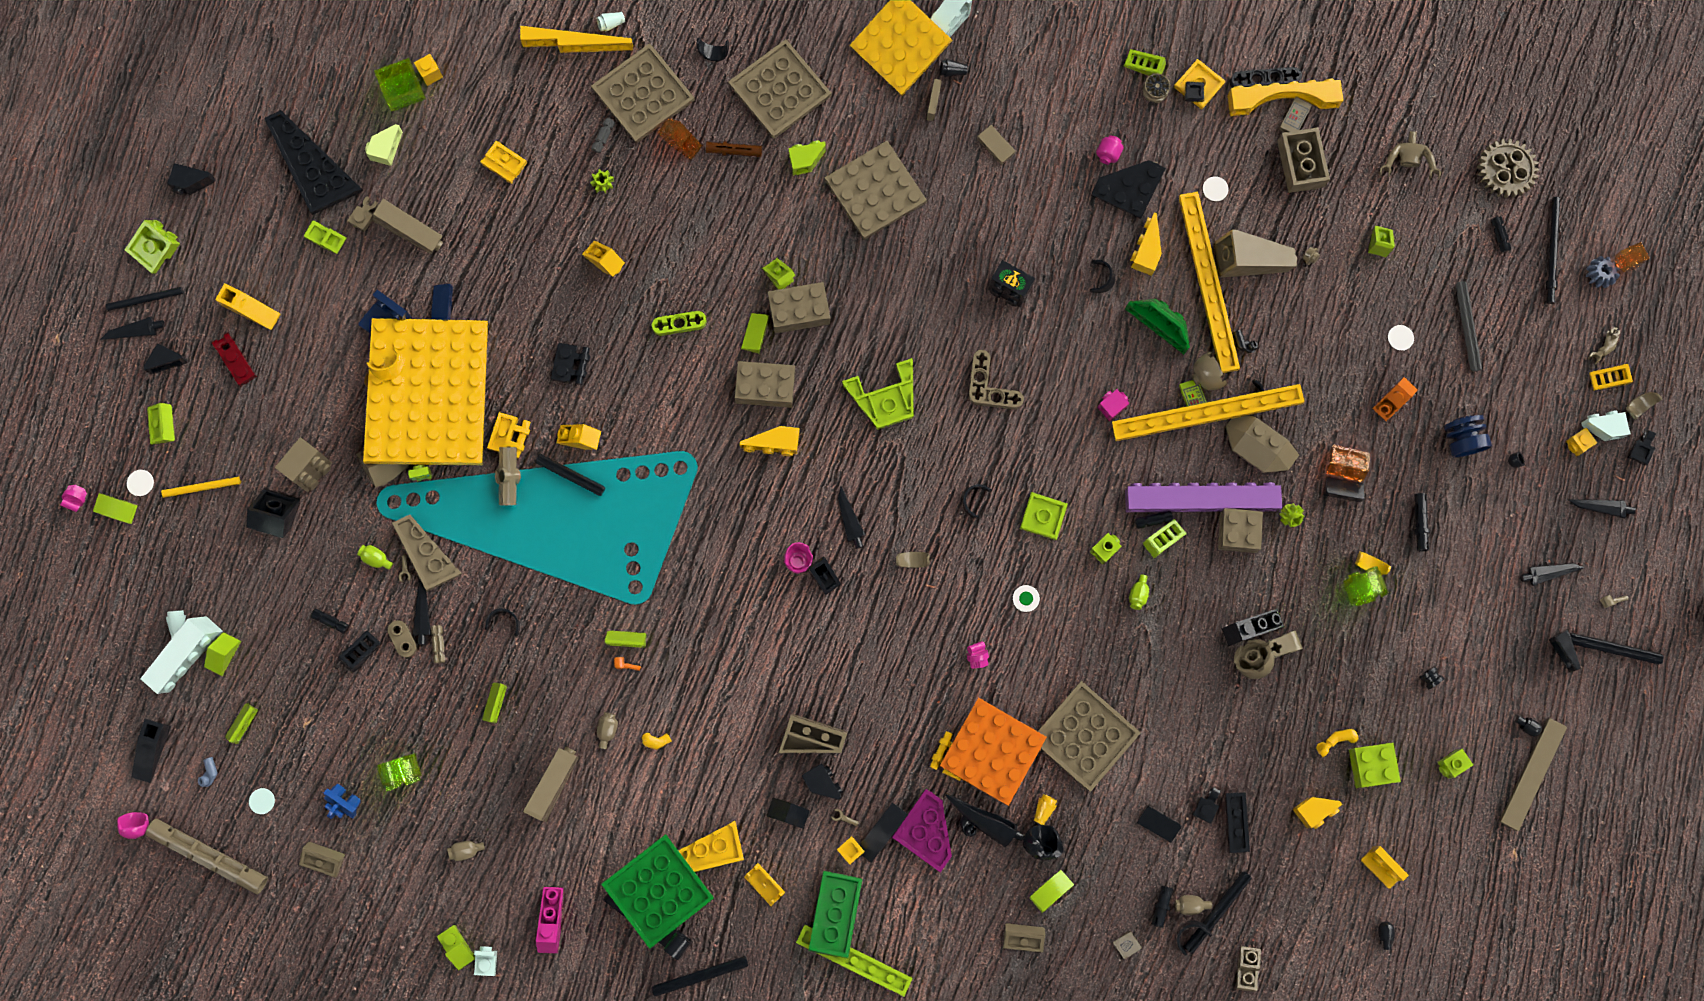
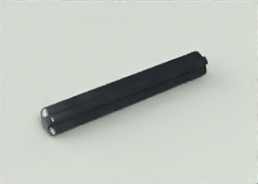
M542 454L536 457V464L598 496L603 495L605 491L603 485Z

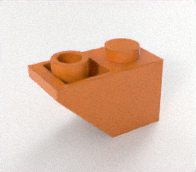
M1403 377L1372 409L1387 421L1412 398L1418 389Z

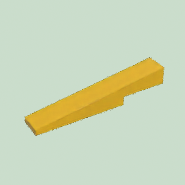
M520 26V40L523 47L558 46L560 53L633 50L632 38Z

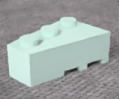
M944 0L930 19L951 37L970 15L972 0Z

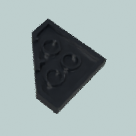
M1148 160L1099 177L1091 196L1141 219L1166 168Z

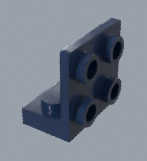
M376 290L373 294L376 302L358 324L371 334L372 318L405 320L412 317L405 309L379 290Z

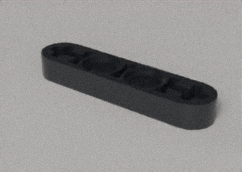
M1296 67L1238 71L1232 75L1230 86L1232 88L1235 86L1251 87L1255 84L1268 86L1272 83H1279L1281 85L1293 81L1299 83L1302 78V72ZM1291 73H1293V76H1297L1295 80L1289 77ZM1276 74L1280 80L1273 82L1270 79V75ZM1255 75L1259 76L1261 83H1254L1252 77ZM1236 78H1239V80L1242 81L1241 84H1238V81H1235Z

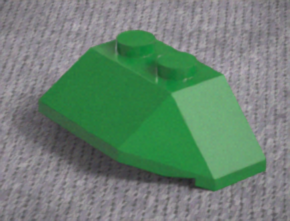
M1157 299L1130 301L1125 308L1127 312L1185 355L1190 345L1187 324L1181 314L1178 312L1174 313L1164 301Z

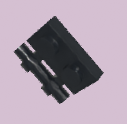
M558 343L551 380L570 384L571 378L576 377L575 384L583 385V380L587 375V362L590 361V348L583 347L582 353L578 354L577 346ZM575 360L580 361L578 370H573Z

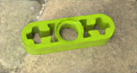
M701 311L662 316L653 320L652 329L658 336L703 329L706 326L707 320L705 314ZM697 316H699L700 319H703L700 321V324H696V322H690L691 326H688V317L690 321L696 320ZM675 320H684V326L676 328L674 326ZM668 321H670L672 329L669 330V326H664L663 330L659 331V328H655L659 325L658 323L662 322L663 325H669Z

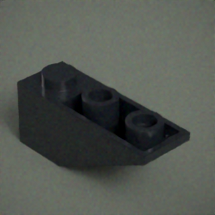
M1278 609L1235 622L1221 629L1229 647L1285 626Z
M144 719L137 740L132 778L151 783L171 728L170 725Z

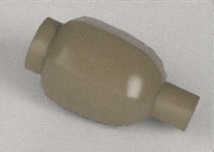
M604 712V716L599 718L597 737L600 739L599 748L607 749L608 741H611L615 736L618 725L615 714Z
M462 841L454 843L447 850L449 860L463 861L474 857L478 851L485 850L483 842L475 844L472 841Z
M1184 895L1179 900H1175V911L1180 912L1182 915H1195L1201 913L1204 909H1212L1211 901H1203L1198 896Z

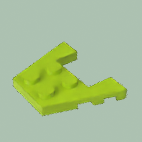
M912 358L896 363L901 379L900 383L867 394L864 393L858 376L842 381L844 388L877 430L914 417Z

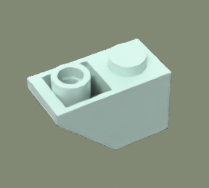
M1611 411L1605 413V416L1593 414L1587 416L1588 419L1581 422L1584 428H1587L1604 441L1621 439L1630 435L1625 412Z

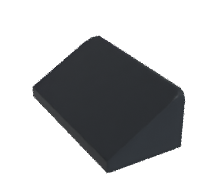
M1326 477L1323 496L1362 502L1364 500V483Z
M1148 805L1145 806L1137 821V824L1172 843L1182 827L1180 823Z

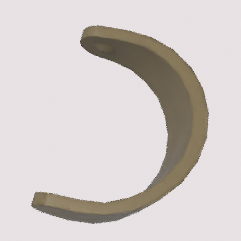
M1655 392L1645 393L1632 400L1627 405L1626 410L1636 420L1642 413L1660 402L1662 397Z
M926 552L899 553L896 556V565L906 568L930 566V554Z

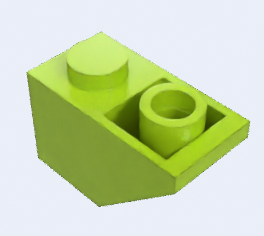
M813 141L803 146L797 144L788 148L793 176L812 172L826 152L825 141Z

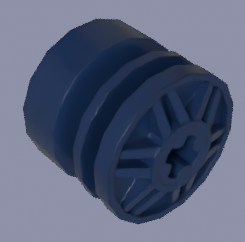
M1483 415L1464 416L1443 426L1445 432L1453 431L1446 435L1447 439L1457 440L1449 445L1453 458L1476 454L1492 447L1489 434H1479L1480 431L1487 428L1486 424H1479L1485 421Z

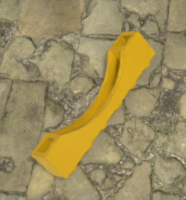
M1326 79L1321 82L1309 80L1305 83L1293 81L1281 85L1279 83H1272L1268 86H1262L1261 84H1255L1251 87L1235 86L1231 88L1227 95L1230 116L1249 115L1263 103L1281 98L1295 99V97H1298L1319 109L1339 108L1343 102L1341 80Z

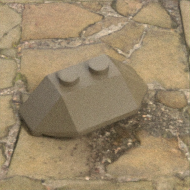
M1246 415L1231 418L1226 425L1232 451L1262 473L1288 471L1299 456L1289 440L1256 417Z

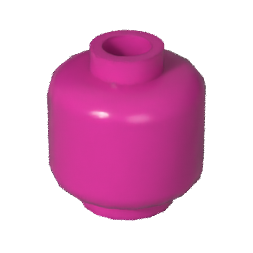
M1112 135L1102 138L1096 151L1100 162L1109 165L1119 160L1124 148L1119 138Z

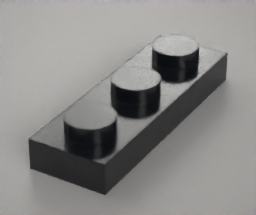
M1246 792L1225 793L1229 853L1250 852Z

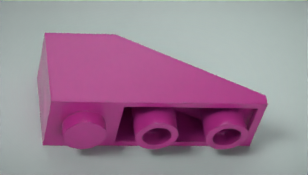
M543 887L536 936L538 953H558L564 888Z

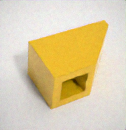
M584 424L560 425L556 443L585 450H596L601 431Z
M1309 797L1292 810L1307 829H1317L1324 823V818L1328 815L1332 817L1340 811L1338 808L1342 803L1335 800Z

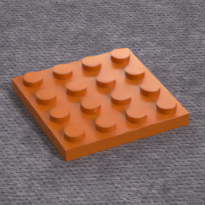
M978 697L942 760L940 767L1009 806L1047 737Z

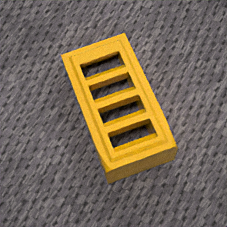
M1629 364L1589 372L1593 391L1631 384L1633 382ZM1618 371H1622L1624 380H1620ZM1611 372L1615 373L1616 382H1613ZM1606 373H1607L1608 380H1609V383H1607V384H1606V382H1605L1604 375H1603V374H1606ZM1596 375L1600 376L1602 385H1598Z

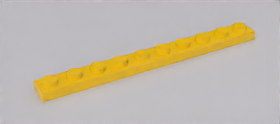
M1198 192L1182 194L1179 196L1180 206L1217 362L1223 373L1238 371L1240 366Z
M1297 384L1113 421L1112 427L1115 441H1121L1301 405L1305 401L1301 385Z

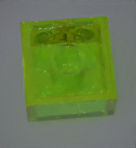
M409 58L374 70L391 112L426 99Z

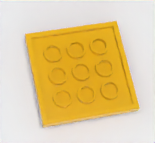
M890 0L850 46L903 96L953 40L911 0Z

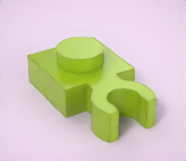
M425 465L414 466L413 470L408 471L409 478L413 481L432 479L431 469L425 467Z

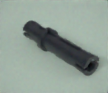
M1417 493L1414 494L1416 518L1414 534L1417 538V551L1425 552L1430 550L1427 494Z

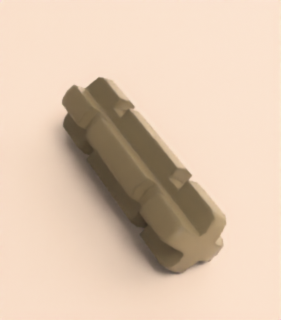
M434 625L431 627V634L433 635L432 647L435 653L433 658L434 663L440 664L445 662V655L443 654L444 641L443 636H441L443 629L441 625Z

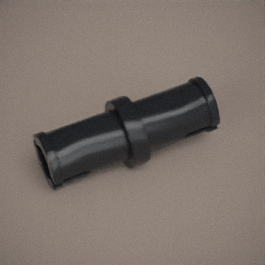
M1161 886L1158 901L1154 904L1156 908L1151 925L1159 926L1160 928L1164 927L1167 911H1170L1169 903L1174 889Z

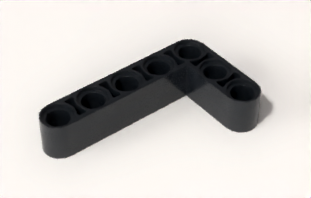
M607 893L603 901L624 916ZM675 929L659 943L665 947V952L676 960H680L693 941Z

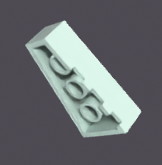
M207 616L187 619L141 677V680L157 694L170 692L175 687V683L223 631Z

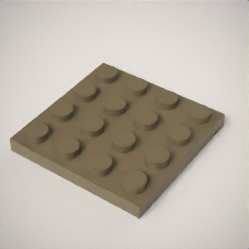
M786 39L728 81V85L773 139L832 96L828 88Z
M650 43L591 85L592 90L635 143L641 141L695 101L693 95Z
M888 141L825 177V182L864 240L927 203V199Z
M1082 681L1037 731L1047 737L1041 750L1089 792L1094 789L1141 733Z

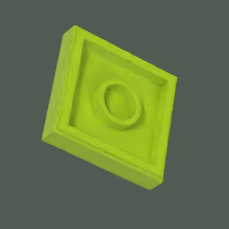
M1031 492L1020 529L1057 540L1068 503Z

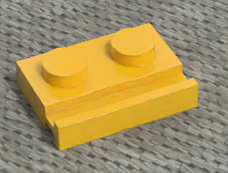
M498 141L494 142L485 154L484 159L480 161L483 166L511 184L527 164L525 159Z

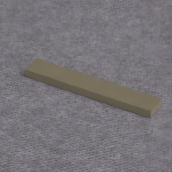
M1547 718L1499 820L1503 825L1515 831L1520 830L1567 729L1563 724Z

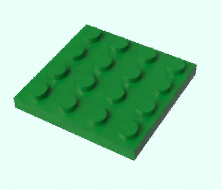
M666 834L601 884L649 949L714 899Z

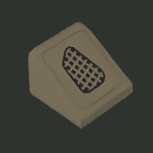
M1130 931L1112 942L1123 959L1142 949Z

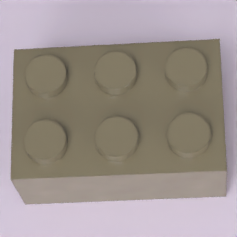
M1319 128L1282 133L1277 143L1288 193L1324 188L1330 181Z
M824 282L768 291L775 334L830 324V313Z
M738 361L735 390L736 404L792 408L795 365Z
M300 437L275 468L308 493L316 488L319 483L318 480L322 475H326L330 471L332 462Z

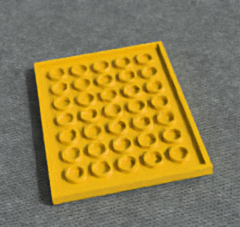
M372 318L369 364L377 369L389 367L397 358V354L394 351V348H396L402 359L403 367L401 373L392 380L378 379L369 369L364 464L483 465L488 321Z

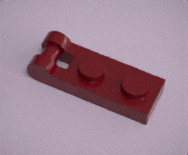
M227 332L223 335V338L214 340L212 344L237 384L241 387L257 376L230 333ZM229 344L230 348L224 350L223 346Z

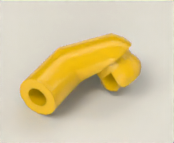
M645 733L641 738L644 746L655 750L672 742L668 733L659 738L651 736L650 733Z

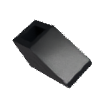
M821 763L801 775L811 793L835 800L842 798L840 794L843 791L838 783L834 784L830 777L833 774L828 765L824 767Z

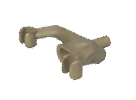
M1412 131L1409 132L1408 143H1399L1392 149L1386 164L1380 168L1379 176L1381 177L1382 171H1387L1388 177H1390L1391 166L1398 154L1400 156V165L1403 167H1419L1422 156H1425L1430 168L1429 180H1431L1432 174H1437L1439 180L1441 171L1436 168L1435 158L1431 150L1426 145L1417 144V133Z

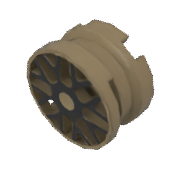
M1159 73L1150 75L1143 86V96L1149 102L1160 103L1164 101L1170 90V81L1166 76Z

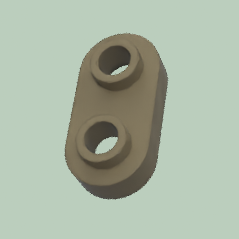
M398 620L393 621L388 627V634L398 654L405 658L414 656L417 652V644L407 624ZM400 627V632L396 634L394 632L395 628ZM409 644V649L404 651L403 646Z

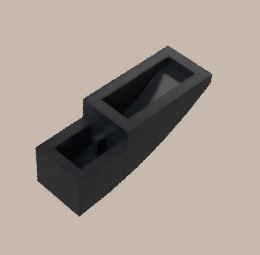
M892 802L860 844L861 848L865 851L861 855L872 863L908 814Z

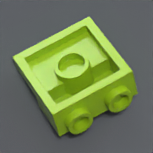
M144 220L125 248V251L148 271L157 273L165 259L172 257L180 243L176 241L177 236L162 229L163 224L157 220Z

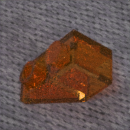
M668 118L657 132L670 146L690 160L693 159L703 146L677 120Z

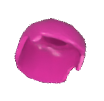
M801 542L792 543L784 554L786 567L789 571L796 574L806 572L813 561V555L809 550V546Z
M141 812L124 814L117 819L118 833L127 839H137L143 836L149 826L148 815Z

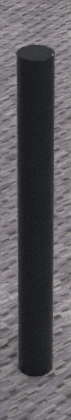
M182 287L107 303L106 308L108 311L181 295L184 292Z

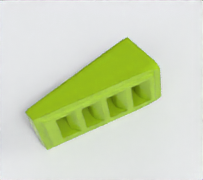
M1130 49L1124 67L1150 76L1157 73L1162 74L1166 61L1165 57ZM1134 56L1137 57L1135 64L1132 63ZM1141 59H1144V62H1143V64H1142V66H1141V65H1140Z
M1174 519L1146 539L1143 545L1153 558H1156L1185 536L1186 532ZM1171 527L1178 536H1175L1169 528ZM1163 532H1165L1169 536L1171 541L1166 537V535ZM1158 536H1159V538L1163 541V543H1164L1165 545H1163V544L1160 542V540L1157 538Z

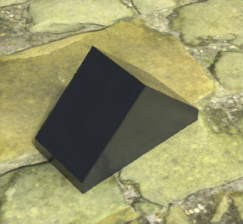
M157 343L144 365V370L152 375L187 364L188 362L182 355Z
M824 556L808 567L809 574L825 595L841 585Z
M772 798L767 817L804 829L810 810Z

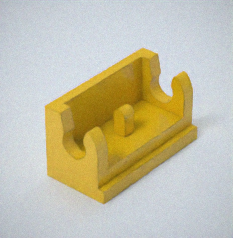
M759 863L744 876L770 906L785 893Z

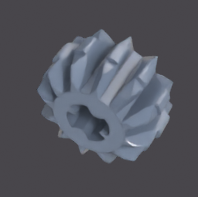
M1599 256L1597 259H1593L1590 265L1587 266L1586 270L1589 273L1586 274V277H1591L1590 283L1595 282L1596 288L1601 285L1603 288H1607L1609 285L1616 283V279L1620 276L1617 273L1620 267H1615L1616 261L1611 262L1610 257L1604 259L1603 256Z

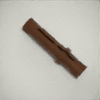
M706 141V153L722 154V156L730 154L761 157L762 145Z

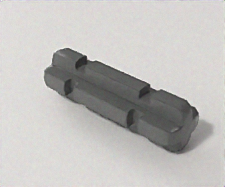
M606 118L603 122V127L600 128L597 134L596 142L591 147L596 153L602 152L603 144L606 143L611 129L615 125V121Z

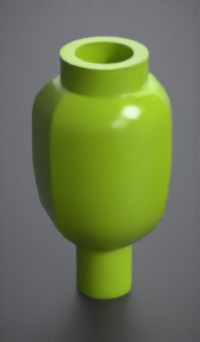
M362 545L357 553L364 563L374 568L383 566L390 570L393 565L392 562L386 560V555L381 550L372 545Z
M1140 575L1139 581L1132 586L1129 595L1130 607L1132 609L1141 610L1142 606L1147 602L1149 586L1146 584L1148 578L1146 575Z

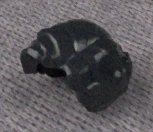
M1034 826L1023 837L1024 849L1037 860L1057 859L1064 851L1063 841H1061L1058 831L1053 826Z

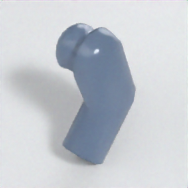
M213 757L203 760L206 771L203 776L198 778V784L201 787L210 786L217 776Z

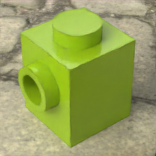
M1107 533L1089 552L1104 565L1122 546L1119 544L1120 540L1115 535Z
M1456 749L1437 762L1440 766V772L1448 779L1455 778L1473 766V763L1463 749Z

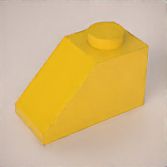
M593 241L582 254L601 271L612 277L618 274L625 264L612 248Z

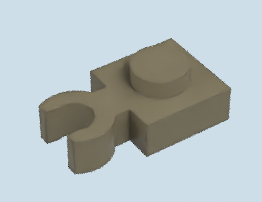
M368 196L363 200V207L357 206L347 220L349 224L363 232L366 231L372 222L373 214L371 212L375 211L379 205L375 201L372 206H369L368 203L371 199Z

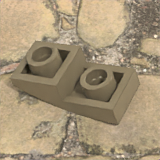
M1240 947L1236 989L1257 991L1261 949Z

